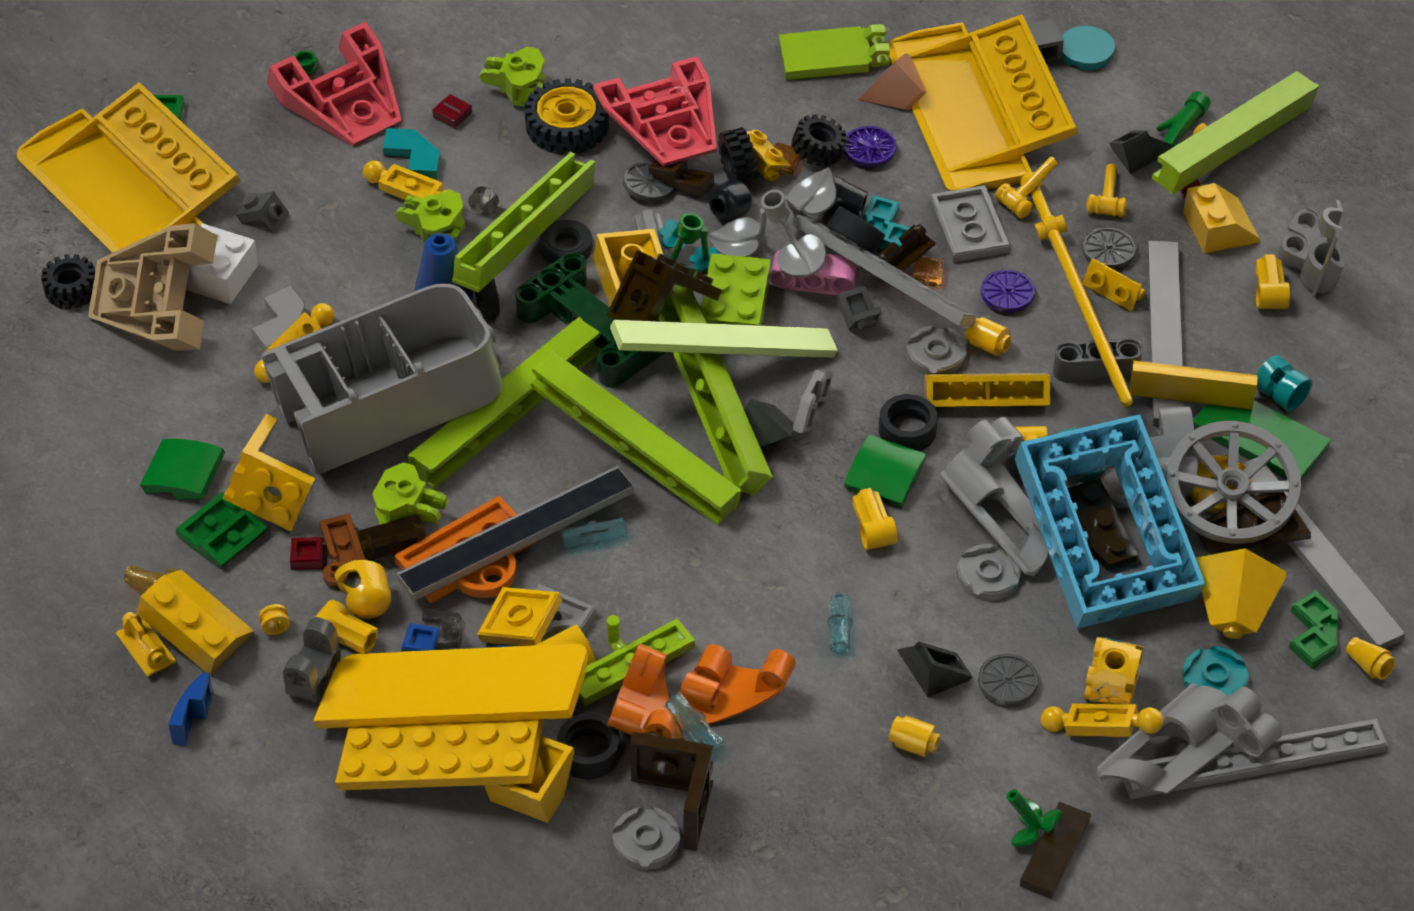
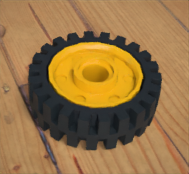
M565 78V83H561L559 79L553 80V85L546 82L543 84V89L537 87L534 89V94L530 93L528 96V101L525 103L526 132L533 143L536 142V145L541 149L545 146L547 152L552 153L556 149L557 154L563 155L564 150H568L569 154L570 152L575 153V149H578L582 153L586 151V146L592 149L596 146V142L600 143L603 140V136H606L609 128V114L603 109L593 89V84L587 82L583 86V81L576 79L575 83H571V78Z

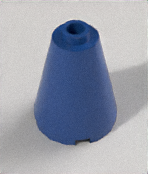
M439 233L430 236L426 240L414 292L435 284H451L460 287L472 301L473 290L452 282L454 260L459 250L451 236Z

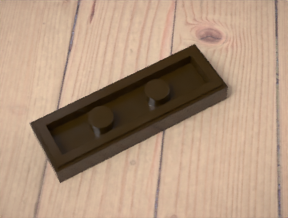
M1060 801L1056 809L1062 811L1059 822L1049 833H1043L1020 879L1021 887L1051 899L1091 818L1090 813Z

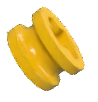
M268 605L259 613L261 628L265 634H281L289 629L291 625L287 608L283 605Z

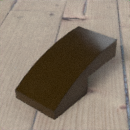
M655 160L649 166V173L673 188L690 194L703 196L714 184V173L688 169L687 160L665 167Z

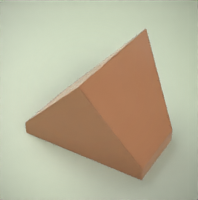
M905 53L896 60L858 100L909 111L926 93L911 56Z

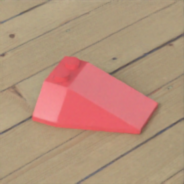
M698 56L672 63L669 78L626 89L620 77L593 84V89L603 109L663 167L717 151L710 81Z

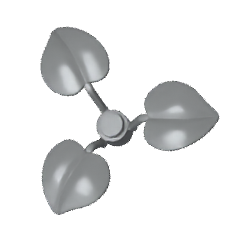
M828 167L816 172L798 183L790 191L788 197L784 196L779 190L766 192L761 199L763 208L760 209L762 215L760 225L756 220L749 217L738 218L727 223L719 230L709 233L710 242L714 248H717L720 254L750 257L759 249L758 240L764 237L768 217L769 221L775 224H783L792 244L784 246L778 253L777 264L780 270L786 275L793 277H806L817 273L823 267L826 259V249L823 242L812 234L805 235L797 241L787 220L790 215V208L798 214L804 210L808 215H818L826 212L833 206L837 192L830 168Z

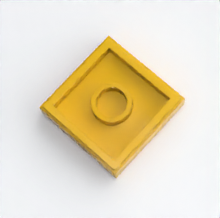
M502 587L477 633L480 642L517 646H534L540 643L562 602L560 593Z

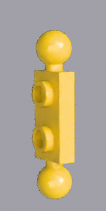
M376 160L367 162L363 167V176L368 182L379 183V190L404 200L408 195L424 199L427 194L433 196L447 191L444 190L442 182L393 164L388 171L385 170L381 162Z
M326 303L315 305L311 311V317L304 312L265 351L322 329L321 327L329 326L335 318L333 308ZM262 359L256 363L254 375L258 381L270 383Z
M1072 703L1069 713H1065L1057 706L1047 707L1041 713L1040 723L1049 732H1059L1065 727L1067 736L1131 737L1135 727H1139L1141 731L1147 734L1157 733L1163 726L1164 718L1162 713L1153 707L1144 708L1138 714L1136 704Z

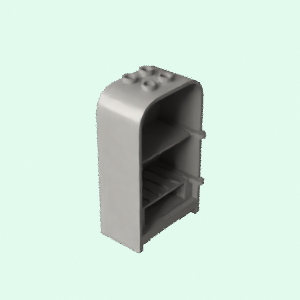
M435 284L422 288L261 354L277 407L287 423L296 420L307 458L317 475L484 407L497 398L503 386L499 370L502 361L498 351L493 346V343L496 342L493 329L490 325H487L480 310L476 309L467 294L460 287L451 284Z

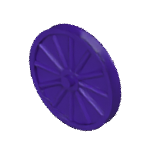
M1006 269L992 272L983 280L981 285V296L984 302L992 309L1000 312L1013 313L1024 310L1034 299L1035 287L1028 276L1015 270Z

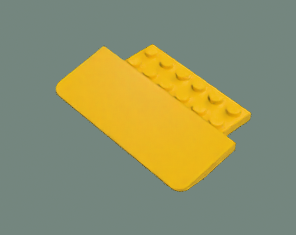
M1023 14L970 33L967 32L964 23L961 22L916 30L894 38L888 43L891 63L893 64L905 53L909 54L925 88L926 93L911 109L948 191L985 185L988 190L999 188L1005 183L1010 185L1020 184L1023 175L1027 172H1032L1024 153L1078 135L1076 125Z
M140 82L93 118L82 108L39 131L22 144L17 151L19 162L111 253L171 225L195 223L201 226L202 222L196 216L241 181L238 174Z
M555 644L352 654L342 658L334 669L313 719L317 729L348 727L335 780L336 786L339 790L532 784L544 719L572 718L585 677L588 652L581 644Z

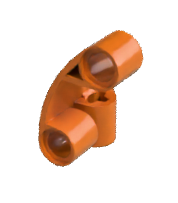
M638 644L607 726L630 735L633 732L642 734L653 733L660 737L684 739L674 717L668 695L665 676L666 665L664 663L667 654L643 644Z
M715 644L706 646L694 671H689L682 683L678 702L673 710L678 727L683 732L716 724L750 711L769 701L784 690L796 666V660L786 651L773 649L769 652L761 669L743 668L732 665V655L725 648Z

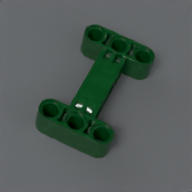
M568 253L516 289L517 317L523 322L532 323L551 312L567 325L571 324L578 317L582 318L584 322L600 332V337L595 340V345L601 348L597 355L599 382L606 387H617L665 352L618 349L610 329L613 319L606 316L610 307L585 289L587 285L585 257L579 253Z

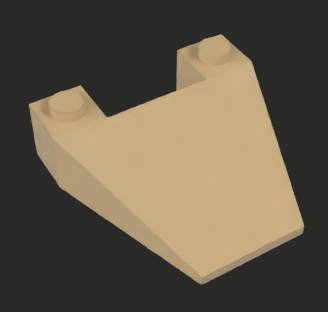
M195 223L171 225L97 260L88 317L174 351L200 350L204 321L183 311L189 266L213 264L217 235Z

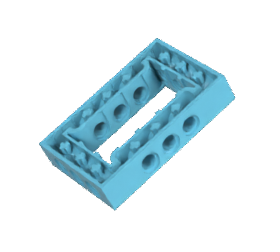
M1140 414L1020 443L1015 456V462L1076 629L1198 599L1205 586V581ZM1114 466L1151 566H1147L1143 571L1127 575L1118 573L1115 574L1114 578L1095 582L1100 571L1099 564L1092 557L1087 543L1088 534L1082 530L1076 514L1078 507L1076 503H1072L1066 487V477Z

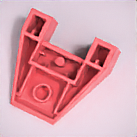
M366 21L342 32L339 51L348 64L311 81L293 55L270 66L267 78L268 86L282 106L351 146L386 131L387 128L400 124L402 121L381 43Z

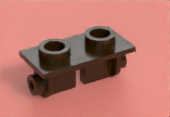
M919 223L917 226L912 225L910 229L898 238L902 244L900 247L893 242L882 252L878 253L877 257L904 272V270L935 246L936 242L925 235L927 231Z
M418 514L357 530L365 559L368 561L401 552L426 537L423 524L421 525Z

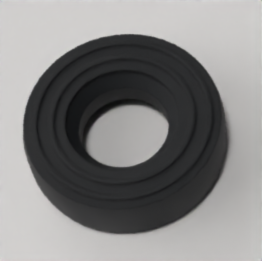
M564 219L555 221L540 237L542 255L550 263L555 262L568 253H579L585 259H588L593 248L591 231L586 225L576 220ZM569 237L576 239L578 243L572 248H560L556 246L555 242L558 239Z
M493 278L480 292L475 291L478 308L483 319L496 318L500 315L499 297L495 279Z

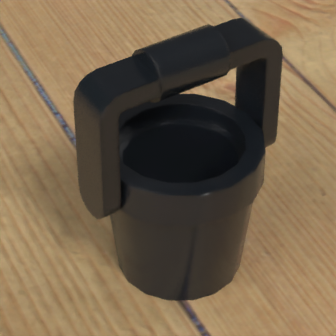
M836 176L833 180L837 192L836 200L833 206L826 212L834 214L840 206L860 217L867 201L868 192Z

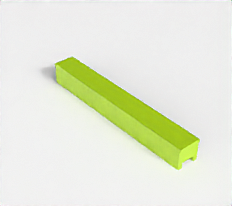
M1298 71L1294 72L1160 155L1157 161L1162 164V168L1153 173L1151 178L1167 189L1170 194H1175L1311 108L1320 85L1315 84Z
M570 152L455 256L452 282L480 292L594 185L596 161L589 160L585 164L575 160V153Z
M674 285L658 318L659 321L707 324L693 291ZM673 352L725 478L742 490L741 492L754 496L773 476L721 355Z
M578 317L502 379L501 393L493 402L452 419L408 455L409 464L415 466L419 479L426 482V485L432 490L436 489L545 399L544 396L530 387V383L536 378V375L531 371L550 350H553L578 370H581L601 351V348L595 345V340L600 337V332Z
M550 350L532 368L531 372L536 375V378L530 383L531 388L710 521L719 525L733 510L739 507L742 491L739 487L553 350Z

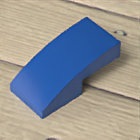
M209 673L200 674L188 686L176 704L168 724L173 744L186 745L193 718H207L213 695Z

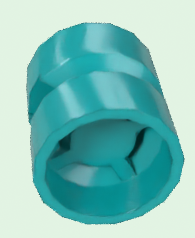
M1279 355L1269 358L1256 374L1257 389L1268 397L1273 396V401L1288 412L1293 411L1303 403L1313 385L1310 378L1299 370H1293V366Z

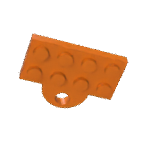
M499 495L394 555L395 564L401 570H404L517 514ZM536 542L478 569L425 597L430 603H433L457 588L466 595L476 598L497 596L502 587L510 588L515 580L516 561L514 555ZM491 575L501 577L499 581L494 583L485 580Z

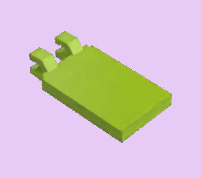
M872 24L867 28L856 26L779 34V47L786 80L869 72V67L890 65L889 44L885 42L886 30L884 24Z

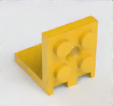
M266 414L240 455L241 459L232 474L230 485L222 499L291 532L316 478L263 453L278 420ZM267 487L277 488L282 496L272 495Z

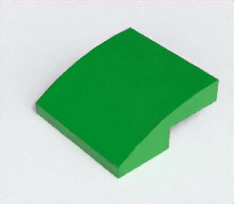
M869 434L849 469L844 486L857 492L871 488L879 493L881 500L903 507L912 484H916L927 454Z
M162 439L140 486L145 493L172 492L177 500L203 499L225 451L222 447L195 440Z
M223 491L179 525L175 532L191 549L220 568L268 529L253 513L222 499L225 494Z

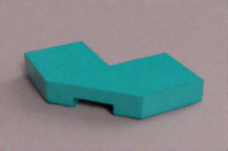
M386 129L383 145L384 155L410 157L409 170L429 178H437L440 151L414 129Z
M873 195L863 213V220L885 234L879 246L880 249L884 250L893 242L900 247L902 244L898 238L910 229V227L894 223L900 211V202Z

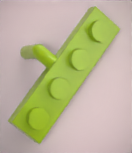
M616 615L609 616L606 620L607 642L614 652L586 666L585 677L578 699L584 706H587L621 688L639 643L667 654L664 660L666 664L694 649L695 639L676 618L626 645L620 638L619 617Z

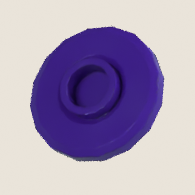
M862 126L853 129L846 135L847 141L844 146V154L857 165L877 167L889 162L896 153L895 138L883 128Z

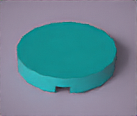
M1078 26L1069 29L1062 35L1064 40L1062 60L1070 66L1071 63L1077 65V69L1087 71L1103 68L1109 64V60L1114 56V40L1107 32L1100 28Z
M1211 646L1210 649H1197L1187 657L1183 666L1182 678L1185 688L1194 683L1198 687H1213L1228 696L1240 687H1247L1249 672H1247L1245 667L1246 663L1238 654L1220 646Z

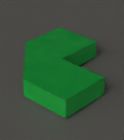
M1315 590L1292 605L1291 613L1309 630L1291 640L1289 649L1311 669L1334 655L1337 649L1338 610Z

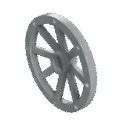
M1239 421L1209 423L1187 434L1172 452L1166 471V483L1180 519L1197 533L1224 543H1250L1274 534L1291 518L1301 492L1300 471L1293 454L1287 446L1269 431L1256 425ZM1229 436L1227 469L1223 470L1201 442L1214 437ZM1239 437L1253 440L1267 448L1243 471L1238 469ZM1191 449L1216 480L1178 472L1182 460ZM1275 456L1282 464L1288 480L1249 482ZM1179 483L1216 492L1190 508L1181 493ZM1228 486H1233L1235 490L1229 489ZM1288 492L1286 502L1276 515L1248 495L1254 493ZM1224 501L1226 503L1227 528L1210 523L1199 515ZM1237 503L1243 504L1265 522L1254 527L1237 529Z

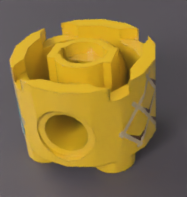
M1097 637L1093 651L1092 666H1089L1084 699L1097 704H1131L1144 646L1106 637Z

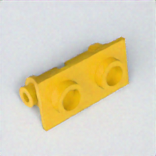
M759 130L747 131V134L750 136V142L753 143V152L755 151L756 154L755 160L758 161L757 170L765 180L775 181L779 177L780 168H790L791 165L783 157V153L767 140V136Z
M1093 258L1091 259L1082 284L1125 309L1133 311L1136 300L1141 301L1146 294L1143 285L1111 269L1106 264Z
M128 612L123 616V629L115 633L147 677L176 662L175 658L146 621L133 612Z

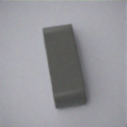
M1132 338L1107 339L1123 378L1130 379L1133 360H1142V344ZM1094 340L1064 342L1057 346L1053 374L1059 381L1069 383L1111 380Z

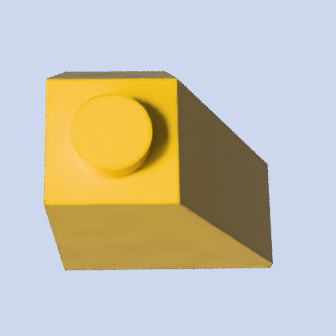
M1246 548L1196 557L1205 581L1202 595L1210 625L1222 631L1224 636L1233 639L1242 638L1245 634L1257 633L1286 578V571Z

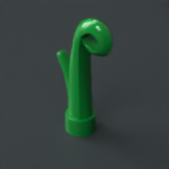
M1199 91L1192 92L1186 100L1184 107L1178 113L1156 127L1158 132L1169 129L1164 137V142L1175 146L1178 145L1177 142L1210 107L1211 101L1206 94Z

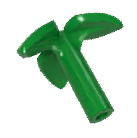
M1016 789L1007 793V800L1018 812L1021 823L1026 825V828L1014 835L1011 840L1012 846H1026L1035 842L1038 839L1039 829L1049 833L1059 822L1062 814L1061 810H1050L1041 817L1042 809L1037 803L1022 797Z

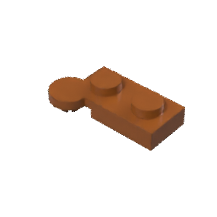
M350 513L319 521L320 530L331 560V564H328L323 570V580L329 586H338L334 575L342 565L353 560H366ZM348 574L344 577L343 583L348 580Z

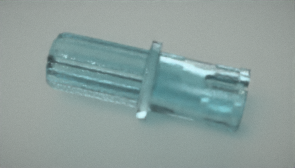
M836 592V595L831 597V616L827 620V626L830 628V650L836 654H844L850 651V629L853 626V620L850 617V597L847 594H842V592Z

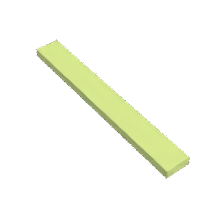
M613 320L610 326L619 350L834 358L838 351L827 328Z

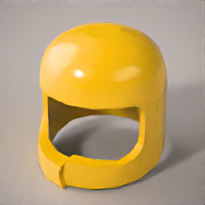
M353 560L337 569L334 575L339 589L347 594L345 599L346 607L353 616L360 619H374L388 610L392 600L391 591L385 570L379 563L368 560ZM350 572H357L361 579V583L355 588H351L343 583L344 577Z

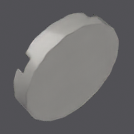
M926 326L918 329L910 336L906 348L907 360L912 368L921 374H953L963 367L967 356V347L961 334L948 327L936 329V326Z
M981 544L969 548L963 553L962 558L958 562L956 574L959 585L966 593L977 599L993 601L1010 596L1018 588L1021 569L1004 550L998 549V545Z
M643 807L634 808L624 813L615 823L612 836L614 852L623 863L631 868L640 870L658 869L670 863L678 853L681 843L679 825L672 815L660 808L652 807V810H643Z

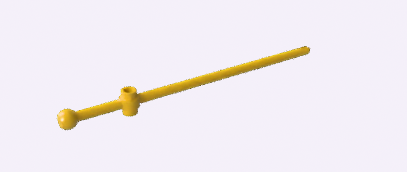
M1027 172L1026 174H1024L1021 178L1020 185H1022L1034 172ZM1042 181L1030 193L1042 222L1034 224L1040 241L1047 238L1051 241L1121 404L1124 407H1130L1133 404L1129 389L1061 237V233L1068 231L1066 222L1062 214L1056 217L1051 214L1041 191L1043 187Z

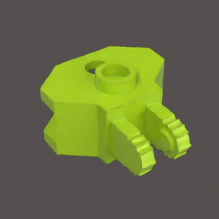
M528 46L513 54L507 53L505 58L490 56L487 57L484 63L485 69H482L479 77L481 82L499 86L500 92L506 93L513 105L524 107L530 93L534 94V89L537 87L543 89V84L546 81V76L542 71L545 59L538 48Z
M447 190L433 196L427 194L424 199L408 195L403 202L405 207H399L395 213L397 220L415 228V234L421 236L423 247L430 236L439 233L446 234L444 232L450 229L453 231L447 235L451 236L455 241L465 228L462 214L464 206L460 193L452 190Z
M404 462L385 470L372 493L376 505L374 511L378 524L416 514L419 515L420 521L437 524L441 514L436 508L445 509L449 502L444 493L426 488V482L419 479L415 466Z

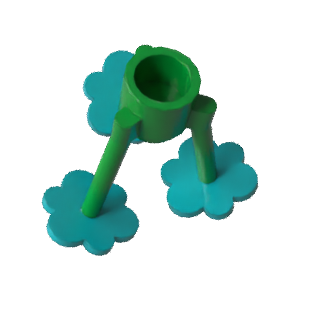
M681 214L679 223L669 219L665 222L664 227L659 230V235L663 237V246L669 249L675 247L671 255V259L675 260L674 266L680 251L684 249L685 245L693 244L699 238H701L702 247H698L694 252L695 255L690 257V263L693 264L697 272L708 271L711 253L720 254L717 248H708L707 235L709 229L703 227V220L697 214Z

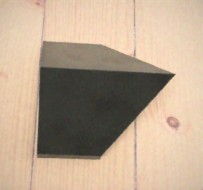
M1133 130L1109 143L1130 174L1155 162L1160 155L1175 147V145L1151 137L1148 131Z
M752 399L749 401L744 411L760 448L791 436L794 423L775 405Z
M920 641L914 646L897 649L927 697L968 682L973 677L956 652Z

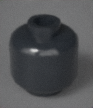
M736 179L728 180L716 186L709 195L711 212L723 221H733L743 216L752 206V196L748 187Z

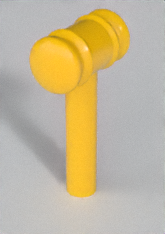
M1050 156L1017 190L1008 183L1001 185L995 193V199L1010 209L1018 218L1027 217L1032 211L1033 203L1028 201L1026 197L1059 165L1058 162Z
M1108 164L1106 166L1102 196L1100 194L1098 196L1094 194L1089 195L1086 203L1088 214L1095 213L1096 215H1111L1113 217L1118 215L1121 218L1125 216L1127 211L1126 198L1119 199L1117 196L1114 197L1117 166L1115 164Z

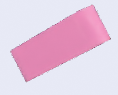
M779 251L775 253L770 281L778 288L838 295L856 287L859 265L842 255L826 254L825 263L817 273L806 277H793L786 275L780 270L777 264Z

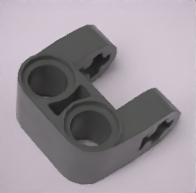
M315 617L309 621L303 632L304 645L299 655H293L289 658L283 670V679L286 694L319 703L324 696L334 669L340 661L341 652L335 626L328 620Z

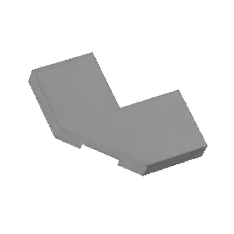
M291 286L264 298L265 306L275 318L252 328L254 338L264 351L306 312L305 304Z
M824 369L815 370L800 400L793 431L800 433L811 431L818 403L824 402L827 398L833 376L831 371Z

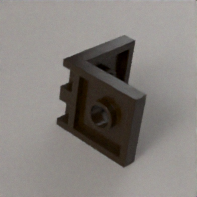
M636 250L606 316L613 320L657 322L675 283L718 301L723 290L712 285L713 278L697 272L695 276L696 269L686 264L676 262L674 266L675 260L659 253L658 257L655 258ZM642 295V299H641L640 303L638 304L639 298H640V296Z
M633 732L630 741L631 782L688 791L683 810L684 849L697 851L713 786V780H710L713 771V761H711L713 745L691 742L683 738L660 737L653 733L642 734Z

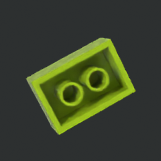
M711 253L707 276L714 279L712 285L723 291L718 301L703 295L701 311L706 323L763 326L770 286V259Z

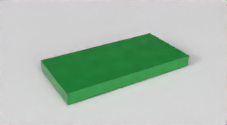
M1255 400L1252 410L1206 404L1193 419L1194 430L1209 423L1239 421L1253 424L1269 431L1280 439L1293 454L1300 471L1301 481L1328 449L1331 439ZM1229 436L1211 438L1229 448ZM1239 437L1238 453L1250 460L1259 457L1267 449L1253 440ZM1275 456L1266 466L1271 471L1287 479L1282 464Z

